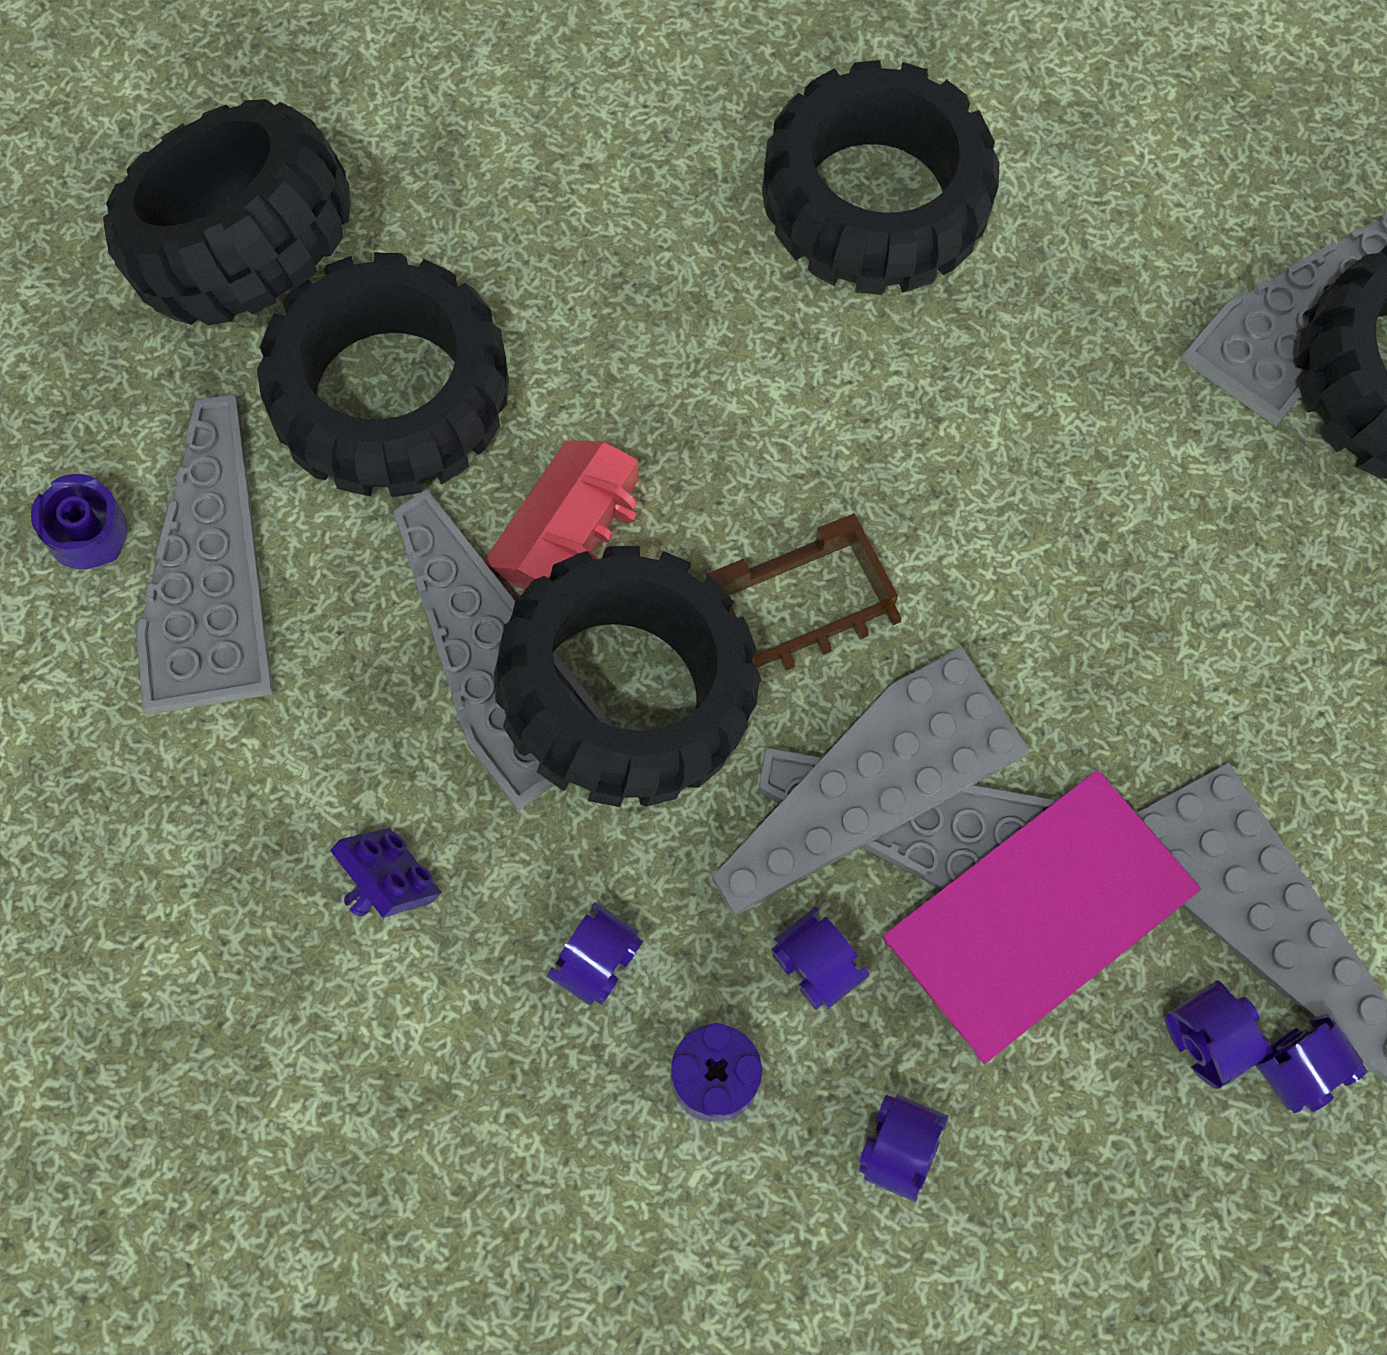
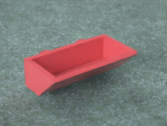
M566 440L485 558L484 562L496 575L525 590L534 579L542 576L549 578L554 564L576 554L588 551L592 559L597 560L591 552L599 540L608 543L613 536L612 532L607 529L612 520L615 518L623 523H632L637 515L633 512L637 503L630 493L638 482V460L604 441Z

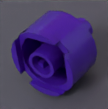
M85 474L61 476L50 483L51 487L43 495L38 494L31 509L32 526L58 563L74 569H91L113 562L119 557L127 537V520L112 493L103 484L99 483L97 479Z
M594 902L589 911L595 918L588 914L585 915L558 956L559 959L555 964L561 967V970L558 971L551 967L546 975L547 978L590 1006L594 1000L601 1005L605 1002L619 980L618 977L612 974L618 964L626 968L643 943V940L637 937L639 930Z
M814 906L773 938L775 946L771 948V951L773 952L772 957L787 975L795 971L802 982L799 983L801 987L799 990L815 1010L822 1005L826 1009H830L866 980L870 974L865 966L857 971L855 968L857 965L853 961L858 957L857 953L826 916L820 921L817 920L819 918V909Z
M1219 980L1199 990L1168 1012L1170 1014L1165 1016V1024L1174 1045L1179 1052L1187 1049L1197 1062L1191 1066V1069L1206 1084L1215 1089L1229 1084L1273 1053L1271 1045L1261 1034L1255 1023L1259 1020L1257 1009L1246 997L1237 999Z
M1330 1014L1320 1015L1310 1020L1309 1022L1313 1027L1310 1031L1307 1029L1299 1031L1295 1028L1271 1045L1272 1055L1255 1065L1285 1108L1291 1110L1294 1114L1307 1107L1311 1112L1321 1109L1334 1099L1331 1093L1332 1090L1342 1083L1345 1086H1349L1368 1073V1070L1363 1065V1059Z
M720 1023L706 1025L690 1032L677 1046L671 1063V1086L678 1104L692 1117L709 1122L732 1120L742 1114L754 1100L762 1077L761 1059L753 1042L739 1030ZM710 1065L713 1068L722 1066L725 1069L723 1074L725 1081L721 1082L717 1078L711 1082L706 1079L708 1074L707 1066Z
M899 1094L895 1098L886 1095L876 1118V1121H878L876 1130L880 1132L877 1140L871 1137L868 1138L859 1160L861 1164L859 1172L865 1174L864 1181L916 1203L919 1190L923 1188L940 1144L938 1140L942 1130H945L949 1115Z

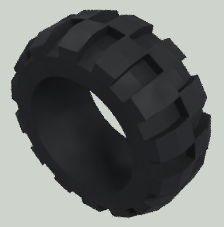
M881 60L855 62L851 66L849 73L840 75L834 68L813 79L805 87L804 95L797 93L788 101L774 121L773 135L767 140L762 194L766 216L775 225L774 234L795 261L803 256L809 260L808 270L812 275L835 286L838 278L856 283L855 293L881 295L884 293L886 285L896 284L900 285L903 293L932 283L937 269L943 275L953 271L972 253L975 241L983 236L999 187L1000 162L993 149L995 141L980 110L969 112L970 102L967 94L948 79L940 85L928 79V69L902 62L901 70L881 68ZM858 145L889 146L914 156L926 165L936 177L941 186L942 193L929 203L903 212L871 211L855 206L836 195L821 179L816 168L829 156L849 147Z
M266 99L245 100L237 107L230 108L226 104L204 112L201 118L187 125L182 123L162 136V141L149 152L143 151L126 169L128 175L124 181L115 184L106 202L108 214L103 216L108 253L114 260L116 267L145 304L175 321L192 325L197 320H200L207 325L232 322L235 315L249 311L251 314L261 311L277 303L276 297L292 287L298 289L317 272L315 266L323 257L331 256L343 238L342 225L349 222L350 189L344 167L313 120L282 102L274 105Z
M1385 246L1379 253L1366 254L1345 270L1323 292L1311 308L1308 325L1301 331L1298 368L1308 370V373L1300 379V391L1307 412L1317 410L1325 424L1319 430V433L1336 452L1346 448L1358 457L1355 464L1356 467L1378 478L1387 479V369L1381 359L1376 337L1378 316H1387V246Z
M374 252V261L354 264L352 256L325 265V277L315 283L308 279L298 289L294 288L286 295L282 302L286 315L273 314L259 347L263 355L257 368L260 396L279 442L289 448L293 461L314 478L325 481L328 476H331L337 489L371 497L373 487H388L391 497L421 493L419 483L435 476L438 477L441 484L445 483L469 467L467 454L471 450L478 454L486 450L500 427L498 414L507 405L509 375L501 329L493 324L491 309L474 288L466 283L458 286L454 273L424 258L418 267L409 265L406 256L402 253ZM402 333L421 337L440 347L455 362L449 379L434 398L420 408L394 418L376 420L352 417L329 407L317 396L319 382L330 362L351 344L374 335Z
M609 546L605 548L602 559L593 560L589 552L585 551L554 564L549 578L542 576L534 579L515 601L512 616L509 622L504 624L499 645V653L494 671L495 700L505 711L506 717L503 727L518 753L523 756L532 753L540 762L537 773L561 790L565 791L569 783H573L590 791L589 802L620 807L624 798L638 797L640 805L646 807L675 800L678 798L681 789L685 787L699 788L723 767L730 753L736 749L748 728L747 722L757 705L760 674L756 666L751 663L757 653L754 640L744 617L732 619L729 615V611L734 603L731 596L711 576L702 583L689 574L691 562L665 551L662 552L659 560L641 557L640 546ZM626 625L647 631L666 642L684 661L695 686L696 710L685 719L656 730H627L603 723L582 710L567 694L556 673L553 652L569 637L595 626Z

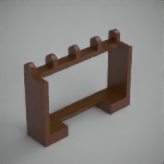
M855 513L819 527L815 542L762 564L748 568L745 560L741 559L706 574V580L711 576L729 595H732L848 546H851L880 602L772 649L756 654L751 662L756 668L780 658L785 670H790L795 667L790 654L815 643L818 644L823 655L832 652L827 638L850 628H854L859 639L868 637V630L864 623L883 614L887 615L893 626L901 623V616L895 606L898 595ZM731 607L729 615L732 619H735L737 616Z

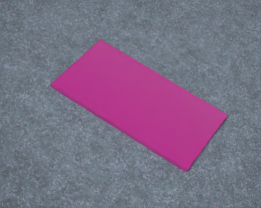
M1096 770L882 936V939L977 1055V1059L985 1065L1202 889L1106 780L1105 776L1099 770Z

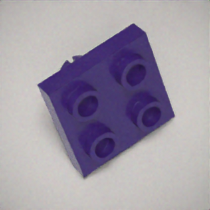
M391 828L342 838L330 850L356 883L353 890L344 897L346 906H349L354 900L357 901L349 909L355 915L365 916L371 907L374 906L382 918L431 904L442 893L433 882L430 872L422 865H419L407 850L406 843L402 837L393 832Z

